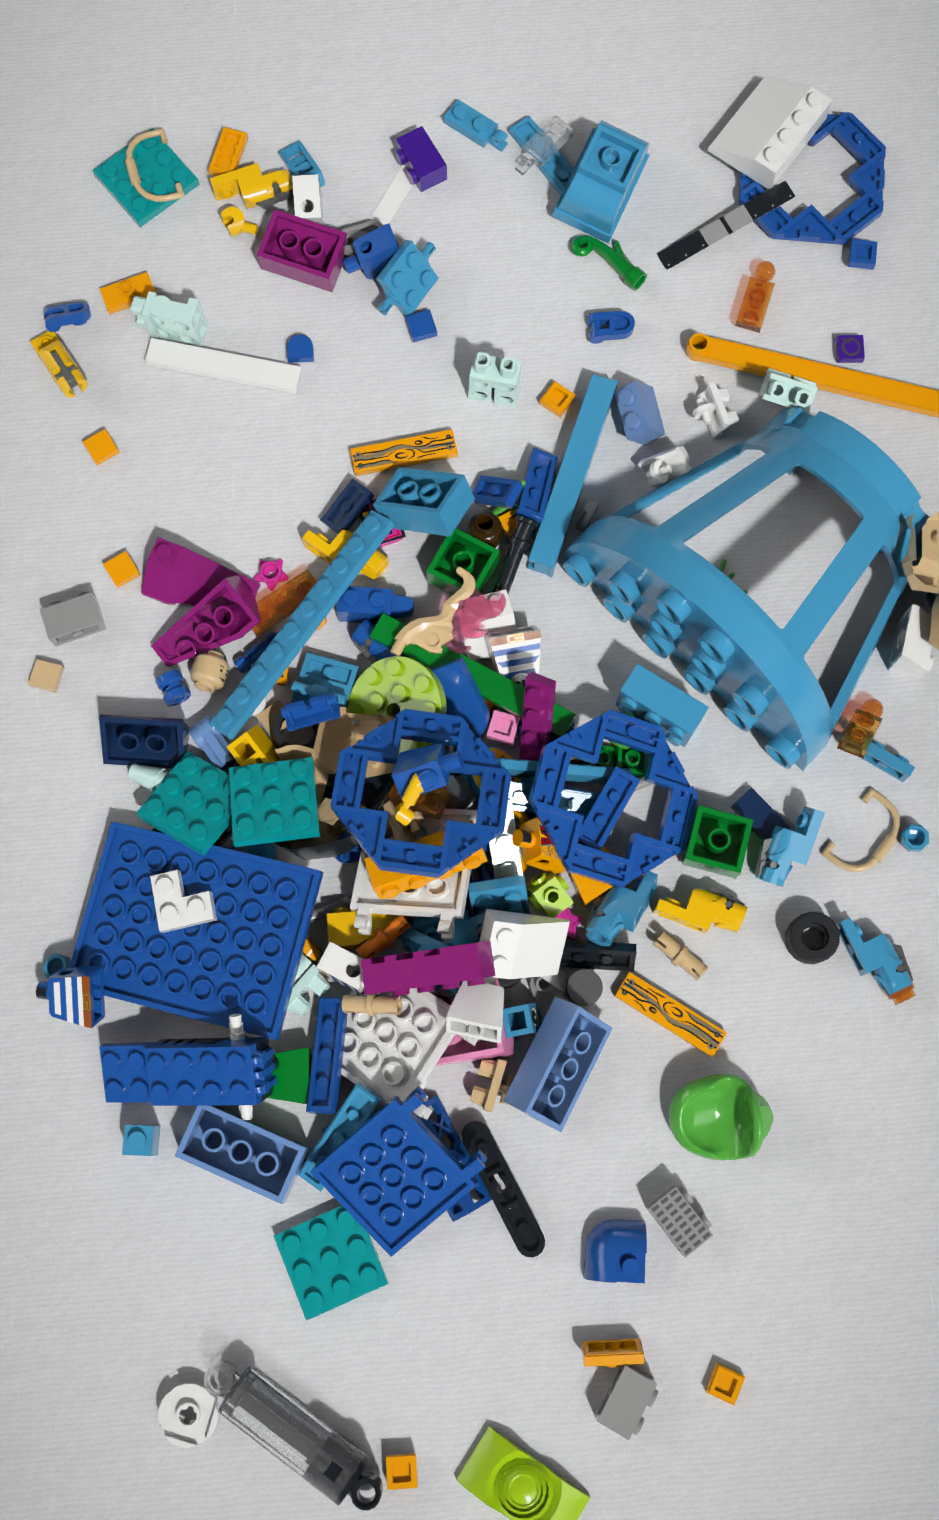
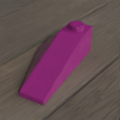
M158 537L147 559L141 594L168 605L180 603L195 606L220 582L228 577L239 576L255 598L261 585L183 546Z
M239 576L225 578L153 643L151 647L165 665L169 667L240 639L262 621L255 596Z

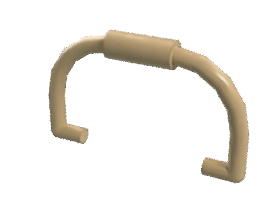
M163 128L137 135L129 143L126 150L125 164L131 184L135 186L139 194L151 201L166 202L183 198L184 192L181 183L175 184L176 193L167 195H154L142 188L135 159L132 156L135 146L140 141L151 137L160 136L163 144H166L168 139Z
M873 788L869 789L861 800L867 804L874 797L881 802L891 813L893 829L872 854V858L867 863L861 865H849L830 853L835 844L829 841L823 849L822 855L846 871L861 872L871 869L877 862H881L897 841L896 837L900 830V817L897 809L886 797Z

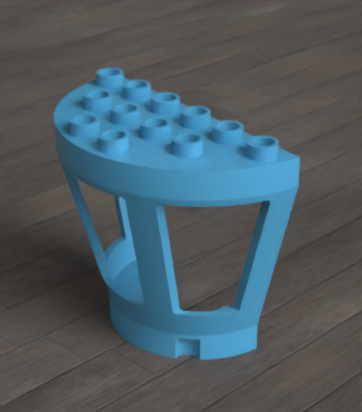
M790 407L779 411L757 434L613 514L591 524L566 550L564 557L567 561L563 564V567L567 574L580 586L586 587L592 582L607 595L603 599V604L616 619L626 623L632 617L647 631L642 636L643 640L655 654L666 659L672 653L687 667L683 672V676L695 690L704 695L713 690L728 703L724 708V713L735 726L745 732L754 727L767 738L769 742L765 745V750L775 762L787 769L796 764L804 771L827 745L908 584L902 570V562L907 555L911 529L906 523L907 517L914 513L912 526L915 529L917 559L912 561V566H917L922 558V527L930 517L921 509L919 500L922 497L909 478L883 450L865 435L845 422L819 411L813 416L806 413L801 407ZM745 450H761L765 453V455L657 527L630 518L731 461ZM800 466L837 493L861 518V523L784 629H782L738 585L684 543L784 474L788 473L791 475ZM880 552L889 561L894 584L830 709L820 684L804 660V655L876 554Z

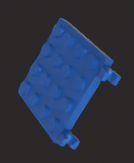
M420 1086L416 1087L404 1101L396 1095L315 1165L311 1171V1174L391 1257L476 1186L478 1180L474 1175L485 1168L484 1162L487 1160V1157L479 1149L463 1166L413 1113L415 1109L424 1103L423 1098L427 1095Z

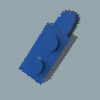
M349 586L337 601L336 612L340 622L362 623L368 619L372 623L377 624L383 613L392 618L412 617L414 605L412 598L394 595L393 589Z

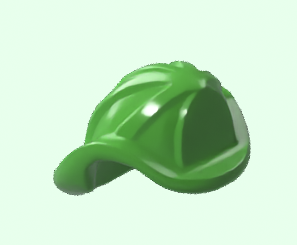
M734 1074L709 1075L686 1084L675 1094L669 1108V1124L677 1142L687 1151L711 1160H736L755 1156L761 1148L763 1140L768 1135L774 1118L768 1102L759 1093L754 1091L746 1080Z

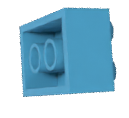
M399 467L373 505L378 514L393 522L395 525L393 529L450 537L475 497L465 475Z
M639 664L635 666L621 688L615 704L619 707L618 710L621 713H632L637 719L661 726L666 735L665 739L674 746L681 745L684 748L709 708Z

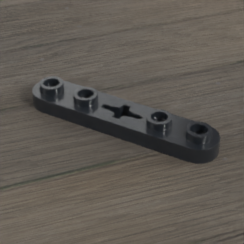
M480 1121L467 1123L461 1133L462 1142L470 1157L479 1149L487 1157V1160L484 1162L485 1168L479 1172V1175L518 1251L526 1257L533 1258L538 1256L545 1247L544 1235L493 1136L484 1123ZM495 1174L499 1175L503 1183L509 1182L511 1184V1187L508 1189L511 1203L507 1202L502 1193H495V1189L498 1187L494 1177Z

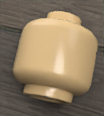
M210 650L208 653L197 655L190 673V678L194 682L195 688L208 693H214L215 690L223 688L229 672V664L223 659L224 656L221 653Z

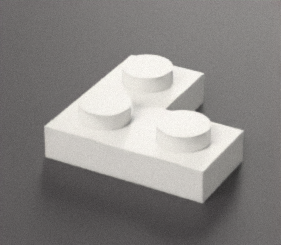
M179 870L150 876L159 932L165 933L217 920L213 892L206 891L185 897L182 875Z

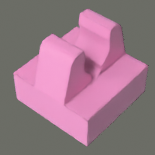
M494 710L486 738L513 745L520 717Z

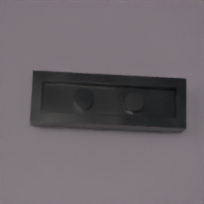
M566 939L559 967L634 972L637 953L636 944L612 942L610 946H600L592 941Z

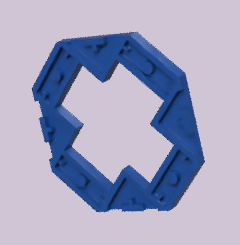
M853 113L828 114L825 121L808 143L814 147L832 133L863 164L850 174L847 182L861 197L829 222L812 204L793 219L779 206L754 220L772 239L844 245L881 216L884 207L883 189L885 182L884 159L886 157V146ZM740 172L738 202L740 206L766 192L761 187V184Z
M404 709L396 715V718L385 725L381 724L352 747L349 745L340 751L331 799V809L379 870L439 878L504 833L511 774L496 761L490 749L480 738L474 735L469 729L468 723L461 716ZM401 739L456 746L457 751L462 755L464 767L454 770V772L482 776L476 824L447 820L443 847L385 839L389 812L361 808L368 761L396 764Z
M609 710L542 747L528 801L567 872L619 888L686 849L698 794L694 787L688 783L683 773L685 770L675 751L672 752L666 742V735L661 726ZM603 739L650 754L644 781L669 789L657 840L638 833H632L625 858L578 844L584 816L558 808L571 757L592 764L597 763Z

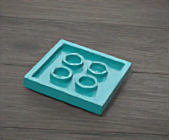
M160 136L147 138L135 146L132 156L135 159L141 179V186L148 193L154 195L176 193L175 184L181 183L185 196L200 185L198 178L167 144L162 143ZM126 146L95 168L93 173L141 228L179 199L155 202L139 194L135 186L131 184L125 160L128 148Z
M187 751L136 814L140 820L205 856L232 822L229 774Z
M313 757L229 767L232 832L235 847L320 837Z
M339 1206L274 1235L306 1321L389 1284L370 1234L343 1206Z

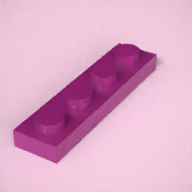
M532 671L526 676L519 760L539 761L542 747L551 742L556 681Z

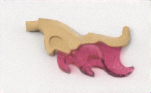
M458 567L456 574L463 578L464 583L442 605V613L438 616L418 618L408 623L394 638L396 641L390 653L400 656L405 646L409 644L417 645L435 654H442L443 649L441 647L443 645L454 653L462 654L472 649L471 646H463L462 642L467 639L480 638L488 633V629L480 630L479 625L487 619L496 618L504 611L506 606L505 595L501 594L500 599L497 601L486 599L475 587L473 576L468 571Z

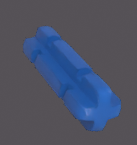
M271 632L265 637V641H259L245 652L246 655L244 657L241 655L234 661V665L239 672L243 674L251 669L250 665L255 664L277 633Z

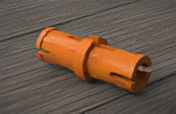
M397 915L382 929L378 928L375 930L376 934L357 948L356 951L363 959L374 958L386 947L389 949L393 945L392 942L410 929L411 925L403 915Z

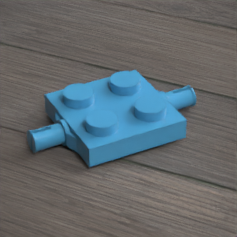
M405 240L376 278L386 295L385 300L378 307L381 314L387 315L392 306L395 305L404 316L411 315L439 279L428 262V258L436 250L433 243L427 242L420 252L413 241Z

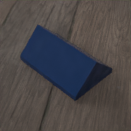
M100 714L99 716L103 764L132 766L136 763L150 767L174 768L188 751L189 733L187 729L189 727L183 719Z

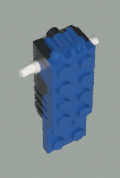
M232 1014L229 1016L230 1038L161 1039L157 1042L105 1043L99 1046L106 1103L151 1102V1106L239 1105L242 1120L252 1119V1105H258L272 1095L274 1085L277 1084V1077L273 1075V1072L278 1069L279 1060L274 1055V1048L269 1046L268 1037L245 1036L241 1018L242 1014Z

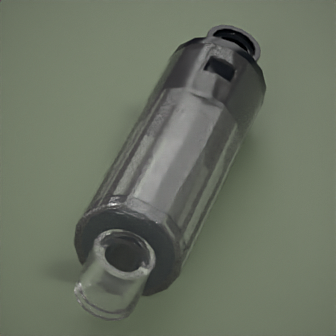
M220 1361L207 1370L204 1376L205 1389L213 1396L224 1398L218 1412L338 1506L347 1494L351 1496L353 1504L360 1510L368 1511L378 1505L383 1493V1483L377 1474L364 1471L371 1458L369 1455L254 1367H247L242 1375H240L233 1363ZM216 1371H223L227 1374L228 1383L226 1386H220L215 1382L214 1376ZM363 1484H370L375 1490V1495L371 1498H365L360 1494L359 1487Z

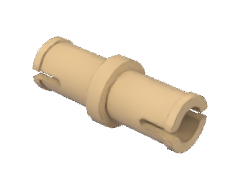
M665 931L652 944L672 960L671 963L674 966L679 965L694 977L696 981L708 968L707 965H704L688 952L689 948L684 945L682 947Z
M369 994L367 996L344 995L342 1011L344 1013H367L368 1016H376V1014L400 1015L402 1011V998L400 996H377V994Z

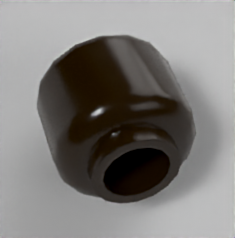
M479 512L469 520L467 534L496 548L502 538V523L493 513Z

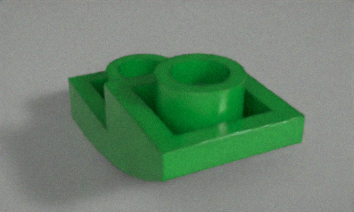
M602 746L598 762L592 764L585 761V765L617 766L632 770V775L644 774V752L633 748L623 750L619 746Z

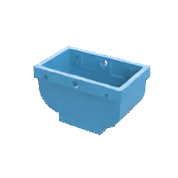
M601 120L596 129H592L557 202L552 217L609 244L650 156L647 154L649 143Z

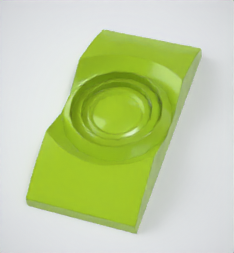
M490 1425L456 1478V1481L483 1503L510 1520H577L590 1499L588 1494Z

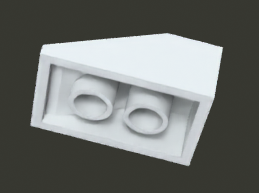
M486 909L479 942L491 941L496 975L493 977L518 979L558 975L570 921L568 919Z

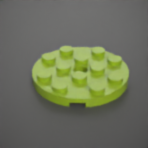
M401 656L387 657L369 666L353 686L347 706L349 713L377 716L380 713L390 716L394 706H396L395 704L399 705L400 712L404 709L446 714L447 712L445 693L436 674L422 663ZM401 739L399 754L403 751L435 744Z

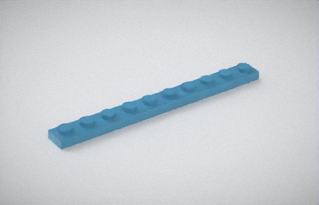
M372 510L211 720L209 725L231 740L235 738L395 525L390 519Z

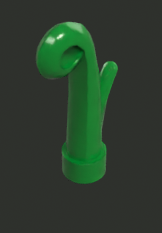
M587 235L574 238L570 244L571 251L576 256H587L594 250L624 279V283L633 291L639 289L647 278V274L638 266L635 267L630 262L618 240L614 241L615 250L602 241Z

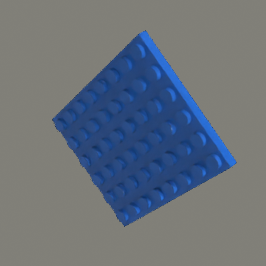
M111 822L69 968L103 966L104 996L230 1028V1015L242 1014L243 1028L246 1033L279 1041L324 872L214 845L205 856H202L166 834ZM179 870L182 875L185 897L206 891L213 892L217 920L165 933L159 932L150 876Z

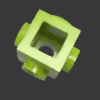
M550 872L539 873L532 878L531 884L526 887L531 894L528 900L537 912L542 909L548 917H556L574 903L566 892L569 887L560 875L555 877Z

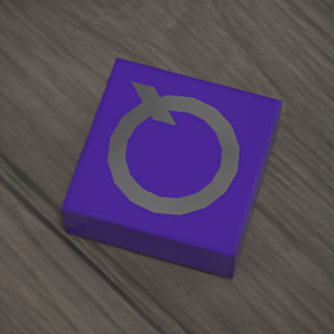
M837 335V363H863L865 359L863 335Z

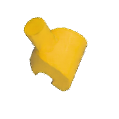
M228 207L221 212L222 223L225 227H228L230 237L243 232L257 235L258 225L245 222L244 214L239 208Z

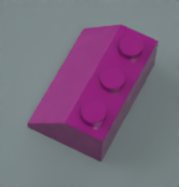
M274 209L256 256L262 270L333 292L342 268L347 233Z

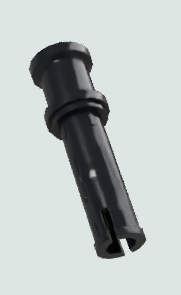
M516 515L515 520L517 523L512 536L507 539L509 548L492 593L506 589L507 594H509L524 551L530 549L529 541L534 528H537L539 523Z

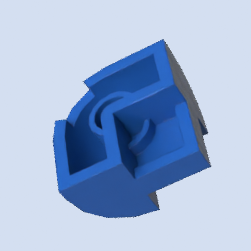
M612 1219L605 1220L595 1226L589 1236H587L585 1245L584 1279L609 1283H645V1257L647 1253L645 1221Z

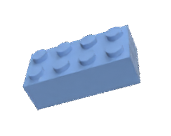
M555 997L503 1102L535 1120L562 1132L611 1033L612 1027L580 1006Z
M197 1106L175 1153V1157L283 1204L286 1203L309 1147L251 1121L242 1120L241 1117L217 1106Z

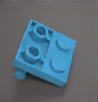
M307 652L298 681L293 682L291 691L294 693L290 703L302 700L306 703L309 702V698L329 692V694L335 693L338 695L340 707H347L350 693L359 672V666Z
M524 875L469 883L468 891L473 917L475 914L486 913V909L530 915Z

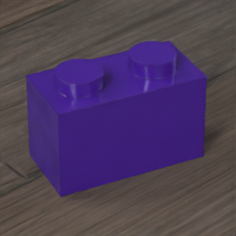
M423 126L396 139L397 150L394 151L395 157L401 166H405L409 181L412 185L416 184L420 192L447 180V164Z

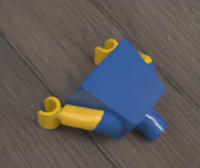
M435 744L400 752L392 773V778L403 801L395 809L397 821L407 826L415 815V812L409 807L415 805L419 795L444 787L448 783L451 771L464 767L463 758L459 751L446 754L442 744Z

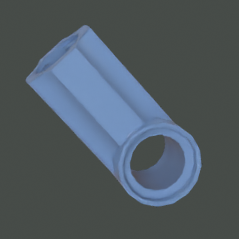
M209 714L187 729L200 750H204L211 763L223 771L237 760L228 750L227 746L229 744L222 736L223 734L209 725L213 719Z

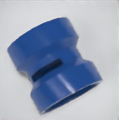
M177 669L162 674L155 681L158 689L163 691V699L168 707L179 705L188 700L192 695L189 688L183 684L184 678L180 670Z

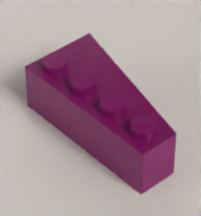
M491 941L360 960L365 995L391 991L393 996L410 994V989L417 988V993L435 991L434 985L442 984V990L460 987L459 982L467 981L468 986L485 984V978L496 976Z

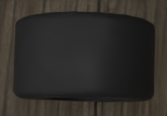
M821 912L801 914L789 924L785 932V944L788 952L794 959L804 964L814 965L829 959L835 954L840 943V933L837 925L829 916ZM806 928H816L821 932L823 942L820 947L810 949L803 944L802 933Z

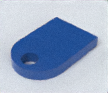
M462 657L430 668L436 674L443 687L447 705L446 714L461 716L473 726V733L479 738L489 725L490 714L464 658Z

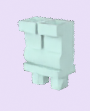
M150 291L147 298L134 296L130 310L132 314L138 315V327L148 329L152 338L159 339L161 335L168 340L202 347L208 322L199 299L189 298L187 304L170 301L167 297L157 296V293Z
M483 352L474 353L469 376L468 399L491 403L494 391L495 404L517 407L522 379H520L521 361L511 357L489 356L488 353ZM501 396H507V397H510L511 399L503 398V397H501Z
M768 367L760 394L764 400L789 408L801 407L806 413H809L818 387H816V382L793 376V379H791L790 374Z
M303 954L287 1011L290 1012L292 1010L301 1017H304L312 1008V1005L303 998L305 993L312 989L321 997L330 988L322 973Z

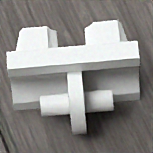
M712 382L706 385L707 388L697 396L696 403L698 407L692 413L694 419H703L705 425H708L712 437H719L726 429L734 427L739 418L736 411H726L725 405L729 402L730 398L727 388H717L716 383Z
M677 446L643 459L638 463V466L646 473L650 486L665 483L669 479L688 473L691 469L687 463L690 456L684 446Z

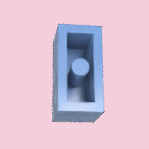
M635 380L615 391L627 440L646 445L665 435L652 386Z

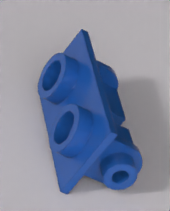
M326 692L324 695L309 698V702L305 703L302 700L291 704L285 703V707H281V714L286 719L288 732L341 718L338 695L335 693L329 694V692Z

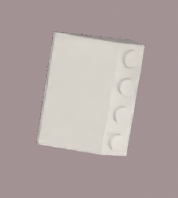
M764 77L708 147V151L769 190L773 188L825 121L832 99L811 86Z

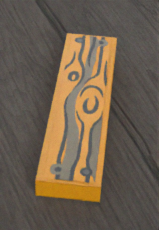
M453 429L350 449L355 476L458 457Z
M631 972L627 974L614 996L711 1058L715 1055L727 1034L724 1030Z

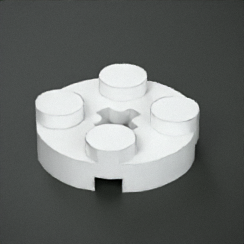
M186 1382L174 1387L164 1396L158 1410V1422L165 1433L164 1436L170 1443L182 1448L196 1446L209 1438L215 1431L220 1416L218 1397L208 1387L197 1382ZM191 1406L194 1408L197 1418H192L190 1423H187L181 1411L182 1409L187 1410Z

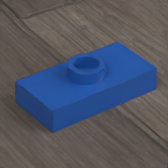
M481 475L472 492L475 497L474 502L512 509L523 485L518 480Z

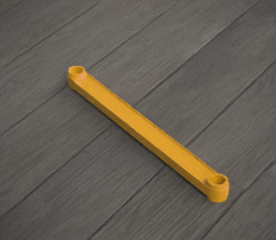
M702 333L694 334L686 346L688 357L695 362H705L764 377L769 367L790 374L791 379H793V376L816 382V387L819 390L939 418L938 390L713 338ZM698 345L701 346L703 349L699 350L694 348L693 346Z

